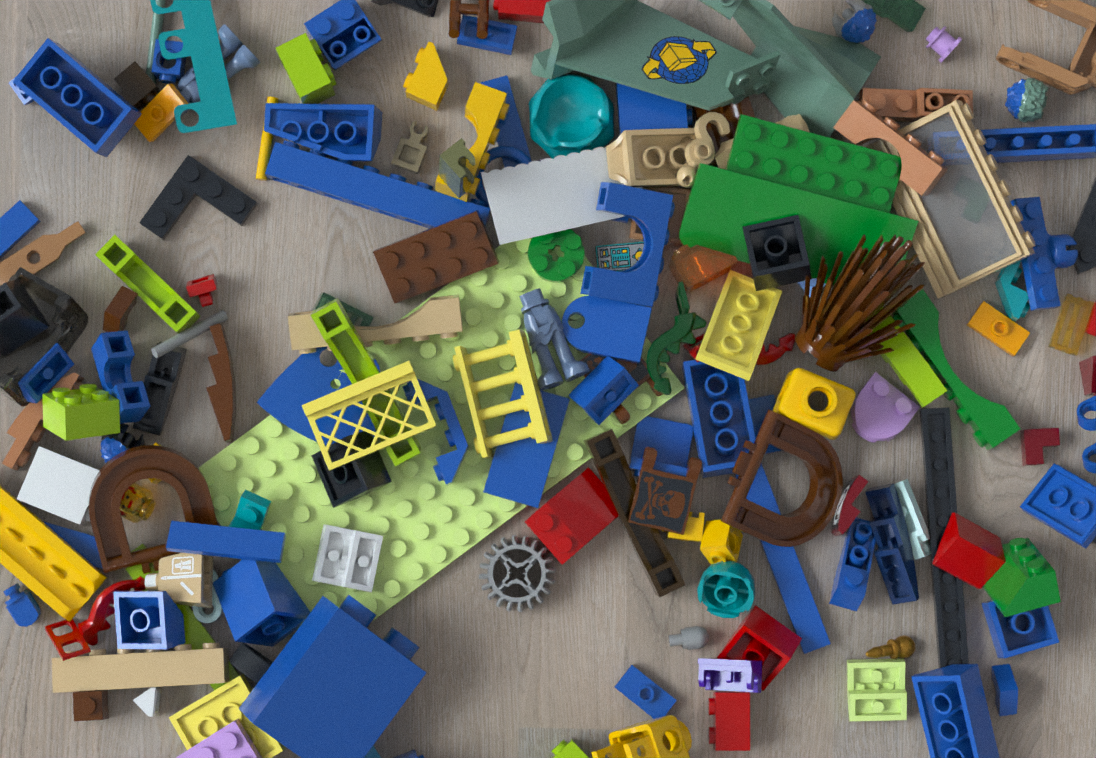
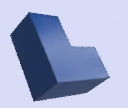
M1010 664L992 666L991 679L996 691L995 705L999 716L1017 714L1018 687Z

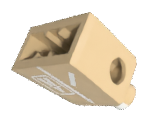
M179 553L163 557L159 560V573H150L145 576V587L148 591H166L175 604L212 608L213 556Z

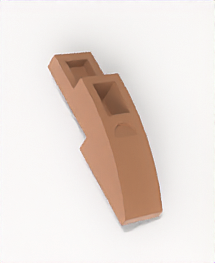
M862 88L859 91V101L863 102L864 99L878 108L876 114L883 119L888 116L895 122H915L955 100L962 101L963 104L967 103L973 112V90ZM949 113L936 121H951L953 119Z
M74 372L61 378L47 393H52L54 388L60 387L69 388L70 390L80 389L79 386L83 385L84 378ZM43 399L37 404L30 402L7 431V434L13 436L16 440L2 464L13 470L18 471L20 467L23 468L28 463L31 457L29 450L34 442L38 443L45 433L46 428L43 427Z

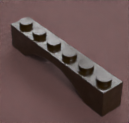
M609 428L583 440L655 595L662 597L685 586L675 561L658 529L628 522L637 484L613 429Z

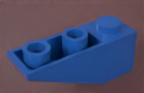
M856 517L848 528L829 604L856 612L866 594L876 543L870 521Z

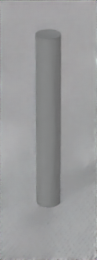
M221 310L151 349L152 354L155 358H159L210 330V326L228 320L226 312Z

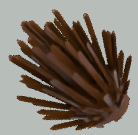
M895 234L889 242H884L880 247L884 240L881 235L868 253V248L862 249L866 241V236L863 235L832 288L843 257L842 251L838 253L820 301L828 270L827 265L824 264L825 258L822 255L816 285L812 288L811 297H809L810 278L807 275L805 278V292L802 301V327L795 335L796 344L803 354L809 351L818 359L815 363L816 365L825 370L837 372L845 363L894 351L892 348L882 349L884 345L880 343L898 336L897 334L914 327L916 324L910 323L896 329L894 327L903 322V320H896L880 330L872 332L873 329L904 306L907 301L925 286L920 284L912 291L913 285H908L884 306L925 264V262H920L917 265L913 263L919 254H914L910 260H901L913 245L911 240H907L902 247H899L904 238L899 236L896 239Z

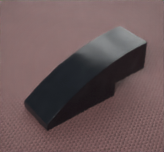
M177 347L159 358H155L152 355L149 371L144 379V387L150 408L139 422H134V429L161 435L178 385L187 349Z

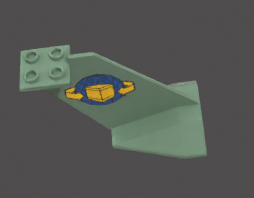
M551 0L546 2L542 21L553 35L552 46L547 50L534 54L531 73L534 76L554 79L575 70L710 111L731 103L737 104L745 97L765 92L770 86L780 54L778 51H775L757 59L638 0Z

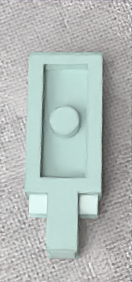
M906 479L895 483V488L904 513L913 556L917 560L931 554L928 543L930 537L909 481Z

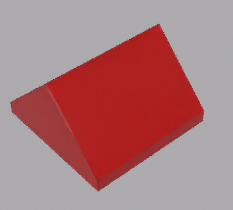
M954 512L951 514L932 564L969 585L981 589L1005 563L1001 538Z

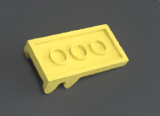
M730 270L695 359L749 381L782 290L769 288L756 291L752 278Z

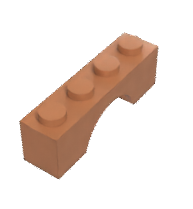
M865 99L863 102L853 100L833 128L855 145H863L877 138L890 142L897 149L901 157L902 170L899 179L921 196H928L948 170L942 164L945 160L932 150L927 153L920 147L922 142L912 134L908 133L905 136L898 130L900 125L888 116L883 119L876 114L878 108Z

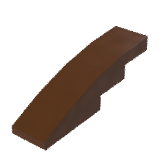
M219 323L209 327L218 354L208 357L217 384L206 387L224 441L230 443L234 441L236 421V382L232 355L224 326Z

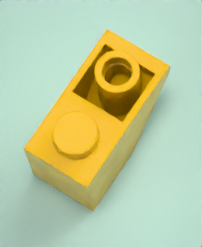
M428 41L426 48H420L415 59V63L418 65L414 74L409 72L403 87L406 88L407 98L437 111L447 91L448 80L434 43Z

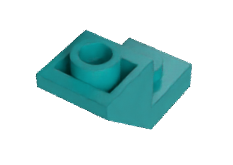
M1021 260L1002 269L995 281L1006 316L1014 322L1020 317L1024 318L1030 308V304L1027 302L1028 293L1011 285V282H1017L1022 272V268L1019 267Z
M245 489L240 498L235 517L228 527L261 530L271 501Z

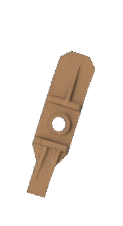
M79 221L58 234L42 235L0 262V286L5 282L16 279L24 282L57 261L66 246L86 233ZM38 253L40 255L38 263L31 262L30 257L32 254Z

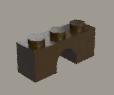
M136 61L114 78L122 89V97L138 111L144 106L146 107L160 92L157 85Z

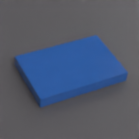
M1054 463L1020 505V508L1025 513L1086 549L1096 537V486Z

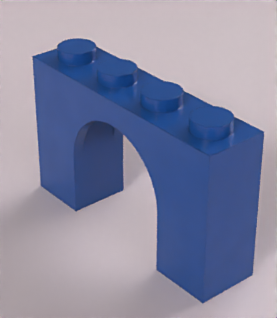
M601 182L596 210L623 215L632 219L642 231L644 247L639 260L632 267L623 271L585 266L580 294L653 307V302L657 300L659 294V286L657 285L658 275L661 274L664 267L663 249L669 240L668 222L669 218L673 216L675 204L672 202L673 195L611 182Z

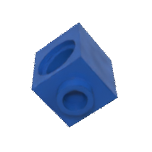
M156 39L152 73L161 83L175 84L176 81H180L185 73L187 57L177 58L172 68H163V62L166 59L161 54L159 39ZM166 40L165 48L170 53H178L183 48V42Z

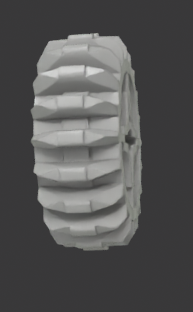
M512 535L513 544L507 545L504 537L501 538L503 548L499 549L493 543L491 548L496 553L493 556L488 552L484 553V557L489 559L490 563H480V568L488 569L487 574H479V579H488L489 583L481 586L482 590L489 588L493 590L487 598L491 600L497 595L499 597L496 603L497 607H500L503 601H507V611H511L513 603L518 604V612H523L522 603L527 602L530 610L534 609L531 600L536 598L542 604L544 600L539 596V593L541 591L547 595L551 593L549 589L544 587L545 583H555L554 579L547 578V573H555L556 569L546 567V564L551 563L553 558H542V555L547 552V548L543 547L539 552L536 551L535 548L539 543L537 540L533 541L531 547L526 545L528 536H523L522 544H517V536ZM523 550L532 555L522 563H515L507 556L506 552ZM499 559L506 567L507 575L496 586L493 571ZM507 562L517 569L529 563L524 569L526 573H523L525 575L524 580L528 583L527 586L517 578L505 584L510 579L509 574H512L509 572L511 568ZM539 562L541 580L538 587L535 588L529 581L527 573L535 563ZM513 584H519L529 595L514 598L502 592Z

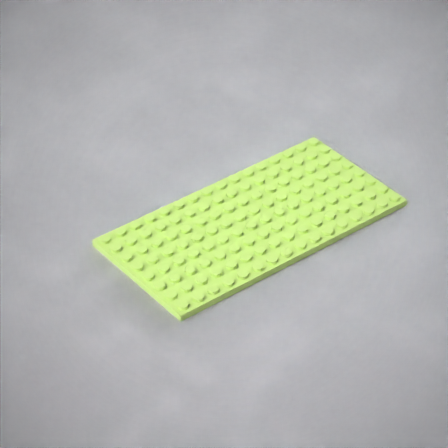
M532 238L501 244L495 249L499 260L498 264L452 281L430 297L459 295L463 331L457 332L458 336L441 338L440 334L429 335V340L412 341V337L401 338V343L387 345L384 344V340L372 341L373 346L366 347L371 358L378 362L380 373L410 361L417 379L448 392L469 447L451 485L447 486L444 480L439 482L433 468L434 465L438 464L436 457L457 450L456 445L450 447L444 431L449 429L446 419L440 420L434 404L439 403L438 399L427 403L437 426L415 435L421 446V453L395 466L386 449L379 450L392 482L335 508L332 507L312 459L313 454L321 451L318 443L297 433L272 415H269L199 467L207 481L217 521L221 526H229L235 517L240 498L245 489L270 500L271 504L261 530L285 533L286 539L282 561L276 564L310 612L322 596L340 607L345 598L350 595L376 615L373 621L527 507L524 504L483 493L493 458H482L481 454L476 452L474 438L477 436L461 372H457L454 366L453 355H456L454 347H465L468 354L506 344L507 340H510L509 332L519 329L525 331L529 345V338L524 325V314L521 312L523 305L519 296L539 288L544 299L549 300V305L555 309L562 322L563 314L570 303L580 297L589 296L580 294L585 266L593 267L585 255L582 267L571 278L563 282H549L536 274L528 260V247ZM555 246L554 250L548 251V254L552 255L553 261H557L559 257H564V252H561L558 246ZM430 298L425 300L423 303H421L419 306H417L415 309H413L411 312L406 314L401 319L408 317L416 310L421 308ZM575 314L570 317L568 323L572 328L577 329L584 325L585 319L583 316ZM647 337L642 352V358L645 362L651 346ZM551 340L548 348L564 382L557 387L543 391L569 398L570 401L542 495L591 459L583 440L609 428L613 429L618 439L685 388L666 363L660 362L659 365L666 367V372L661 376L669 378L672 390L670 395L662 394L659 397L656 396L647 382H645L621 403L630 414L629 421L621 424L615 415L611 413L598 425L582 407L569 397V394L585 377L581 376L566 382ZM567 342L575 360L580 361L589 354L576 350ZM529 346L538 380L542 375L541 366L536 351L532 354V348ZM510 354L471 365L474 381L512 372L517 367L515 356L511 357ZM334 379L330 385L333 389H338L341 383L338 379ZM405 383L400 385L396 396L408 401L402 387L407 385ZM515 383L478 392L481 409L510 402ZM395 388L390 389L391 394H393ZM395 400L405 417L409 405ZM413 407L407 421L408 424L419 427L429 423L425 412ZM506 415L484 420L488 437L501 433ZM378 438L376 444L381 443L380 438ZM496 447L491 448L493 457L495 454ZM323 524L383 536L372 592L312 581Z

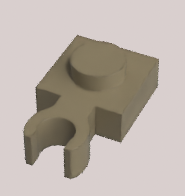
M414 121L410 125L411 135L409 140L403 137L400 138L391 164L418 174L428 149L427 146L421 144V141L427 137L429 129L428 126H425L422 134L415 133L414 129L417 123Z

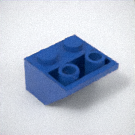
M340 0L304 23L307 33L311 39L315 38L322 55L334 70L342 67L382 41L356 0Z

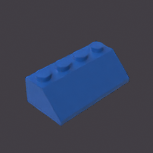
M954 664L911 676L930 758H1000L978 664Z

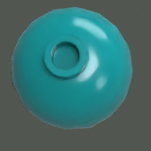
M720 561L711 564L703 572L697 588L698 600L700 603L703 602L708 607L707 611L721 618L738 617L741 612L751 609L755 598V580L750 571L739 562Z

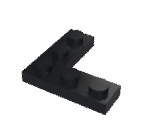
M187 155L139 223L164 240L196 195L240 226L245 223L258 203Z

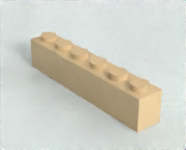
M220 642L203 643V649L192 650L191 644H184L174 647V651L146 649V653H135V649L117 648V654L106 655V649L90 650L89 656H77L64 661L61 657L52 658L53 693L230 682L228 648H220ZM65 651V653L75 652V651Z

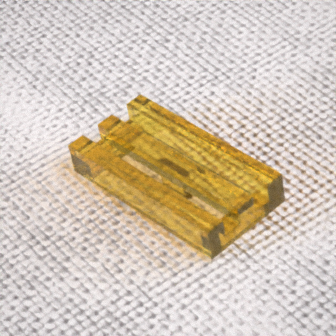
M1067 293L1064 297L1048 347L1076 356L1094 302L1085 301L1083 298H1076ZM1071 302L1075 305L1062 345L1057 342ZM1081 306L1085 307L1072 347L1069 348L1068 345Z

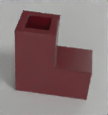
M1059 428L1024 429L1020 431L1023 466L1044 464L1043 447L1060 446Z

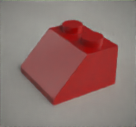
M755 605L738 626L717 658L762 661L761 690L764 691L792 658L802 638Z

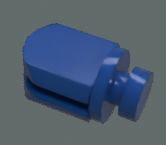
M16 583L3 591L5 596L9 595L10 597L5 604L15 623L19 626L27 627L39 618L41 608L31 592H28L27 589L20 592L19 588L21 587Z

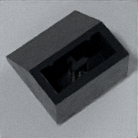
M20 279L5 282L0 286V354L6 357L50 327Z

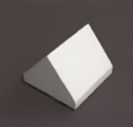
M151 687L133 701L147 716H157L159 713L161 689L160 687Z

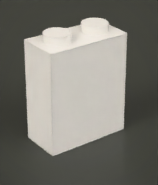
M39 446L17 500L85 526L87 521L90 522V490L100 470Z

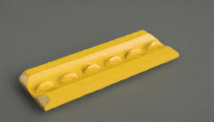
M0 485V564L60 616L70 622L108 577Z

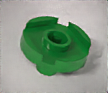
M572 229L536 236L530 241L528 260L532 269L543 280L563 282L571 278L582 267L584 247L580 236ZM555 246L560 247V251L564 252V257H559L557 261H553L552 255L548 254V251L554 250Z

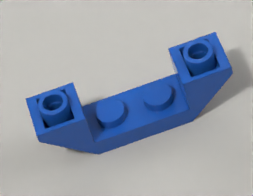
M417 379L427 403L438 399L439 403L434 404L439 419H446L449 429L444 431L450 447L456 445L457 450L436 457L438 464L433 466L438 481L444 480L446 485L449 486L453 483L469 447L448 392ZM412 381L402 386L409 402L412 401L416 392ZM417 397L415 404L420 406L421 402Z

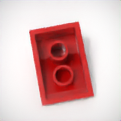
M588 467L525 521V524L562 566L614 521L618 514L604 484Z

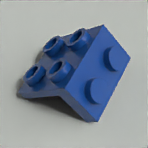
M649 416L638 422L629 462L630 470L634 471L633 476L639 477L646 447L655 448L657 451L653 469L686 476L693 427L689 424Z

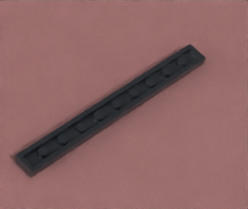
M949 407L919 410L930 537L929 546L931 551L938 668L954 664H969L963 581L932 564L951 514L957 513Z

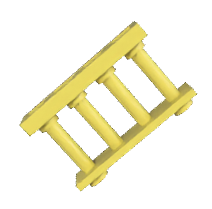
M520 329L509 332L510 340H507L506 344L468 354L465 347H454L456 355H453L454 366L457 372H461L477 436L474 438V446L477 454H481L482 458H493L491 449L493 447L530 437L532 440L536 439L538 444L553 441L526 333ZM509 354L511 357L515 356L517 367L514 368V371L474 381L471 365ZM515 382L522 384L524 395H521V399L481 409L478 392ZM520 410L529 411L531 422L528 423L527 427L488 437L484 420Z

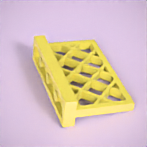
M410 361L302 405L329 471L437 426ZM412 381L416 390L411 402L396 396L400 385ZM395 388L393 394H389L386 392L390 389ZM382 394L391 398L385 413L369 408L374 396ZM417 397L419 398L422 407L415 404ZM368 399L365 406L359 403ZM394 400L409 405L404 421L388 415ZM355 405L364 409L358 425L342 419L347 407ZM413 407L424 411L429 423L419 427L408 424L407 421ZM341 410L339 417L332 415ZM367 411L383 417L377 432L361 426ZM325 416L337 420L331 436L319 431L316 420ZM386 418L402 424L398 435L393 438L380 434ZM341 422L356 428L350 444L334 438ZM405 426L412 429L403 433ZM359 430L375 436L371 446L364 450L354 446ZM322 436L329 439L327 446L325 445ZM378 438H382V439L386 440V441H383V442H381V443L376 444ZM333 441L348 447L344 458L332 462L328 452ZM351 449L359 451L349 456Z

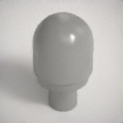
M701 626L685 627L680 630L681 634L668 635L670 647L682 645L683 649L687 650L703 648L709 640L707 630Z

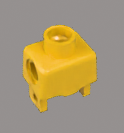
M796 368L788 372L773 411L827 439L836 440L843 430L856 393L852 388L803 368ZM818 391L826 395L828 404L823 411L811 409L808 403L811 393Z
M667 715L635 723L611 732L609 734L610 745L593 751L591 754L593 758H605V755L609 758H690L688 751L691 748L692 739L688 728L683 722L677 720L674 715ZM638 747L641 750V756H639L637 753Z

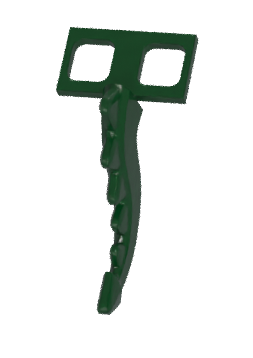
M683 281L678 283L675 293L680 315L674 317L675 324L671 329L661 334L652 342L646 360L647 370L655 383L653 389L665 395H670L672 391L669 378L661 376L666 372V367L659 365L660 362L667 363L670 361L666 351L679 354L680 343L694 344L696 339L692 331L704 328L707 324L704 319L696 315V312L688 313L690 306Z

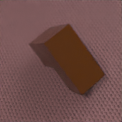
M124 286L119 289L105 310L104 331L116 332L124 330L127 325L128 315L137 303L138 293Z

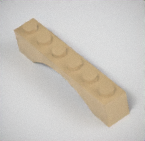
M459 295L432 297L414 313L394 323L380 326L354 325L365 347L373 346L372 341L384 340L386 345L401 343V338L412 337V341L429 340V335L440 334L441 338L458 336L457 332L463 331ZM313 311L296 312L288 315L292 350H299V354L314 353L317 347L326 346L328 351H332L311 317Z

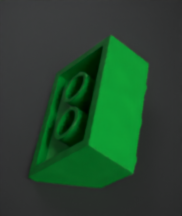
M1015 538L1009 543L1002 545L1005 563L986 582L983 588L1004 617L1061 602L1056 572L1029 538Z

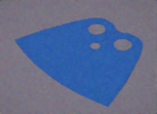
M327 346L317 347L314 353L300 355L256 402L281 423L316 442L317 440L302 405L352 385L347 374L339 371L344 369L338 360L331 367L324 366L320 362V354L327 349ZM374 359V363H375L376 367L378 368V370H379V372H380L379 364H378V362ZM338 379L341 385L338 389L331 387L332 380ZM355 405L349 406L342 419L358 425L364 409ZM341 410L332 415L339 417ZM366 413L361 426L376 432L368 413ZM328 416L316 420L319 431L331 436L337 420ZM341 422L334 438L340 440L346 436L353 435L356 428ZM322 436L324 443L327 446L329 439Z

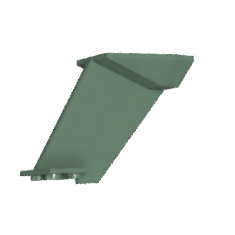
M699 0L727 19L731 20L733 17L756 46L750 56L758 59L775 51L779 52L780 57L776 70L773 73L770 86L764 94L784 118L800 114L807 124L810 133L830 138L835 130L833 127L855 99L881 56L860 43L849 42L840 37L793 26L767 0Z

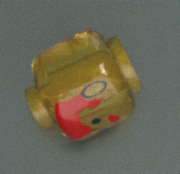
M133 483L121 498V516L132 523H138L142 520L146 521L153 513L156 502L153 500V493L147 488Z

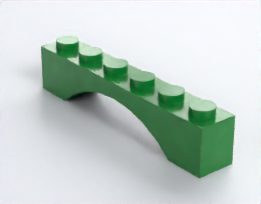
M923 289L893 313L894 316L892 318L894 321L903 320L898 325L900 328L910 323L916 324L914 327L906 330L905 333L946 388L947 392L943 395L948 401H954L958 407L956 412L964 424L969 423L974 430L972 435L980 447L983 448L985 446L987 450H990L1020 430V427L1004 405L991 402L979 396L963 384L953 372L945 358L940 343L938 328L939 311Z

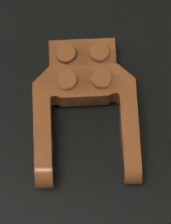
M1027 0L1036 7L1087 28L1068 70L1029 52L1024 54L1013 48L1004 47V44H1002L996 60L1010 69L1035 78L1069 95L1090 89L1091 86L1096 88V8L1079 0Z

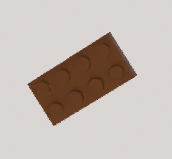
M478 210L373 251L394 304L499 263Z

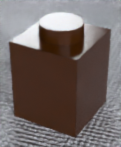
M108 690L73 692L74 721L109 719Z

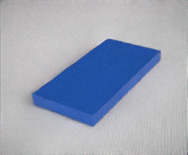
M515 383L510 401L521 399V395H524L521 384ZM545 391L540 392L553 441L538 444L536 439L532 440L530 437L497 446L483 493L534 508L539 507L570 401L569 398ZM520 410L506 414L501 433L527 427L528 423L531 422L529 411Z

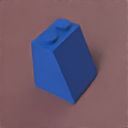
M241 559L232 568L225 570L222 576L213 582L235 642L274 647L299 628L310 614V610L274 562Z

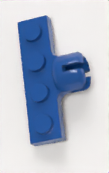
M1040 197L1016 198L1010 202L1012 206L1016 205L1023 216V221L1020 223L1025 232L1029 231L1036 244V246L1032 247L1035 254L1021 260L1030 309L1035 311L1058 308L1061 304L1055 278V269L1068 268L1075 264L1078 258V250L1066 251V246H1075L1077 243L1068 234H1048Z

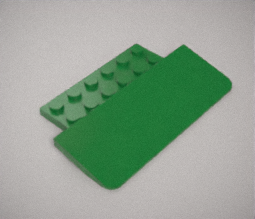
M740 114L726 168L722 169L699 163L680 226L679 238L682 244L688 248L750 264L742 227L798 215L809 259L811 278H817L823 255L825 258L824 264L828 267L824 282L826 284L840 251L843 252V257L833 282L834 286L851 253L855 250L863 235L866 236V241L862 249L868 248V253L881 235L884 240L880 247L884 242H889L895 234L896 239L899 236L904 238V241L899 246L902 247L907 240L912 241L919 221L890 213L902 170L901 157ZM907 251L906 254L901 258V260H905V259H906V256H907V254H908V251Z

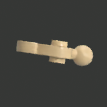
M708 112L696 121L694 131L697 139L690 142L685 149V158L688 165L681 167L677 172L676 178L681 186L686 188L692 187L699 163L708 165L714 159L715 149L712 139L706 130L707 123H713L721 137L730 132L729 123L722 114Z

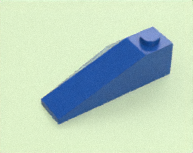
M266 103L264 131L344 161H373L381 141L383 112L373 104Z

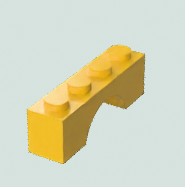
M475 82L465 106V117L473 124L477 132V140L469 149L475 157V166L471 165L469 160L466 159V167L473 174L474 183L471 184L464 177L463 189L465 194L458 198L438 174L435 182V191L465 202L468 201L470 194H476L481 180L477 178L480 169L485 170L490 158L487 150L490 144L495 145L500 129L496 127L500 119L505 120L510 107L509 104H506L507 93Z

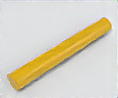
M269 96L267 97V103H278V98ZM264 124L256 179L261 181H267L265 172L269 163L273 135L264 131Z

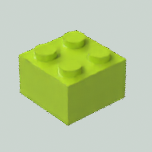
M306 33L275 48L303 104H318L336 95L333 86L337 85L335 77L327 63L321 64L324 58L315 38L309 40Z
M83 384L79 386L80 389L75 390L60 387L54 388L52 393L42 394L43 427L62 439L68 441L120 433L119 399L110 395L108 391L97 388V385Z

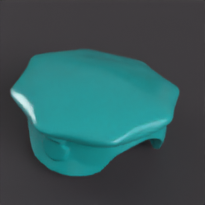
M564 74L554 79H547L528 103L530 137L552 159L559 155L567 156L573 152L580 153L583 150L592 151L597 147H605L614 137V105L607 97L605 91L589 77Z

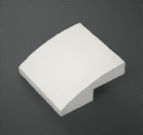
M323 524L312 581L372 592L383 536Z

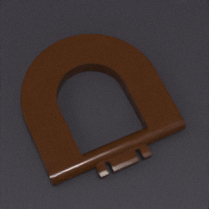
M768 410L755 442L752 443L747 440L744 442L743 447L748 449L749 453L741 451L732 470L733 473L738 475V478L730 476L727 483L735 486L721 518V522L776 546H797L816 537L833 518L842 494L843 475L841 463L836 451L823 436L774 411ZM769 444L800 459L809 472L810 487L807 497L798 509L789 514H777L746 499Z
M156 445L138 446L114 456L98 472L89 494V516L104 574L140 564L142 565V572L146 574L151 572L149 563H153L155 571H158L161 558L180 553L167 551V543L131 552L120 512V502L128 487L139 480L155 478L170 484L179 495L186 522L218 526L207 481L201 470L187 456L168 447Z

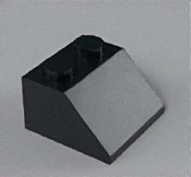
M798 215L742 227L756 291L805 281L806 275L810 280L812 279Z
M365 431L359 432L354 446L363 450L369 448L374 439L372 434ZM353 435L346 436L340 440L350 444ZM338 442L331 444L328 452L332 462L344 458L348 447ZM351 449L349 456L359 451ZM321 451L312 455L333 508L371 493L392 482L379 451L329 471Z

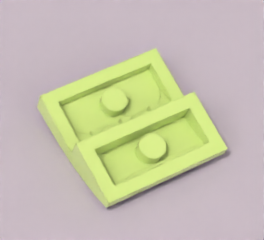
M904 658L847 660L849 721L907 720Z

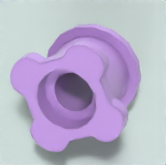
M945 26L941 30L936 27L926 38L929 42L926 48L931 47L940 55L941 58L938 61L941 63L962 40L961 37H958L957 40L945 30L947 28Z

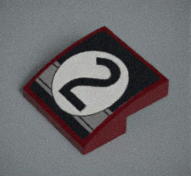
M861 475L851 478L841 494L839 504L833 516L831 533L834 536L843 535L861 512L851 505L869 482Z

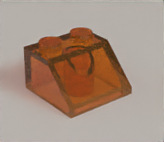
M687 244L673 252L674 255L668 267L677 284L683 281L687 295L727 274L730 270H734L738 260L735 256L699 245L690 248Z

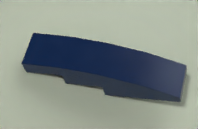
M895 484L869 488L865 491L874 516V519L869 523L878 545L874 555L892 605L917 601L919 599L911 541Z

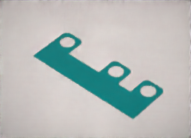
M150 0L152 10L156 14L182 12L185 29L162 32L158 37L161 54L165 59L171 60L191 56L201 102L179 105L174 109L178 130L181 133H189L236 125L235 111L211 1L173 0V4L170 7L162 8L156 4L155 0ZM171 36L179 37L183 42L182 50L178 53L167 51L165 48L167 38ZM187 109L196 111L199 115L198 123L192 127L185 126L180 119L183 111Z

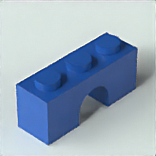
M128 330L101 333L92 346L91 351L104 391H108L110 395L119 399L120 424L139 422L150 408V403L143 381L133 382L131 377V362L135 353Z

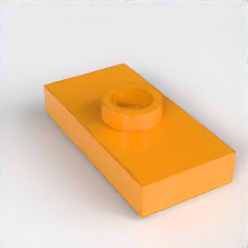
M172 83L167 84L141 111L142 115L134 124L149 142H153L175 120L174 109L179 105L189 103Z
M985 301L980 304L967 323V326L1012 357L1016 355L1030 334L1026 329Z

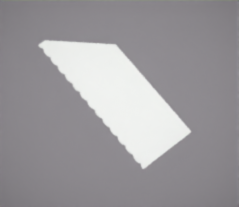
M597 147L592 151L583 150L580 153L573 152L567 156L559 155L554 159L545 158L541 162L532 161L528 165L518 164L515 167L509 166L502 170L494 169L489 173L481 172L500 245L624 217L623 215L596 210L601 182L624 185L609 178L606 147Z

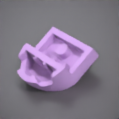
M875 372L855 397L849 412H851L853 420L852 427L859 436L873 443L876 441L889 442L906 427L920 406Z

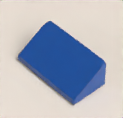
M58 343L18 382L27 402L37 404L42 399V394L47 393L74 365V362Z

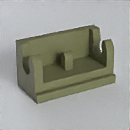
M462 138L439 155V177L458 198L465 194L463 189L464 177L471 184L474 183V176L466 167V159L469 160L471 165L475 166V157L467 149Z

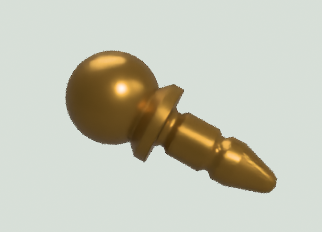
M903 635L895 640H888L887 645L873 647L865 655L871 658L890 656L892 659H897L898 657L909 658L914 654L916 645L912 638Z

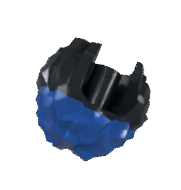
M120 424V433L102 435L101 457L107 463L114 456L125 450L145 446L144 435L141 434L140 438L135 440L132 434L126 433L130 425Z

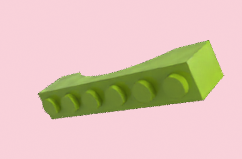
M339 298L312 312V319L352 384L380 373ZM378 394L373 397L369 408L385 413L391 398ZM368 399L362 401L364 406L366 405ZM394 400L388 415L404 421L405 417ZM367 411L377 431L383 417ZM386 418L380 434L393 438L398 435L402 424ZM405 426L403 433L412 429ZM415 436L385 448L395 466L421 453V446Z

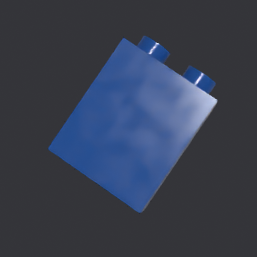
M350 595L345 598L340 607L322 596L239 707V710L254 725L301 758H364L425 676L426 672L410 661L420 647L393 627H391L383 640L367 629L376 615Z

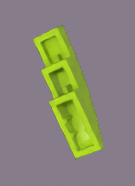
M889 316L873 329L872 333L894 322V319ZM904 332L897 334L898 336L880 343L884 345L882 349L892 348L894 350L881 354L886 363L890 364L901 382L908 386L923 408L947 392V390Z

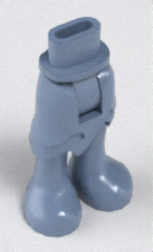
M225 24L219 29L218 33L223 60L237 50L235 56L225 65L228 80L241 70L254 68L261 63ZM193 66L180 79L177 88L189 104L201 102ZM189 109L183 111L181 116H183Z
M535 289L519 296L523 305L521 312L524 314V325L529 338V346L532 348V354L536 351L541 366L542 375L537 380L539 390L551 389L564 382L548 348L551 340L566 382L587 374L590 371L586 362L575 360L566 342L562 322L555 309L549 305V300L544 299L541 289Z

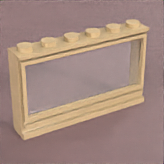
M955 100L899 130L905 136L910 133L922 142L920 147L927 153L932 150L945 160L942 164L948 168L928 196H921L899 179L892 202L899 216L919 221L912 239L913 247L916 254H919L920 262H925L923 268L937 298L946 297L1035 254L1032 247L1036 246L1029 231L1025 232L1020 223L1023 221V216L1016 205L1012 206L1008 198L1011 192L1004 179L1000 181L996 173L999 167L992 154L988 155L983 146L986 144L983 133L979 128L975 129L971 121L974 118L971 108L967 103L963 104L959 100ZM884 139L866 146L869 149L900 157L897 149Z

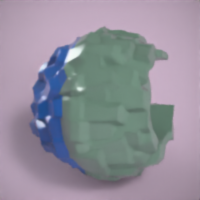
M1035 78L1021 79L1007 88L1005 106L1014 116V119L1027 123L1028 121L1034 122L1035 120L1042 119L1048 97L1046 92H1048L1049 88Z

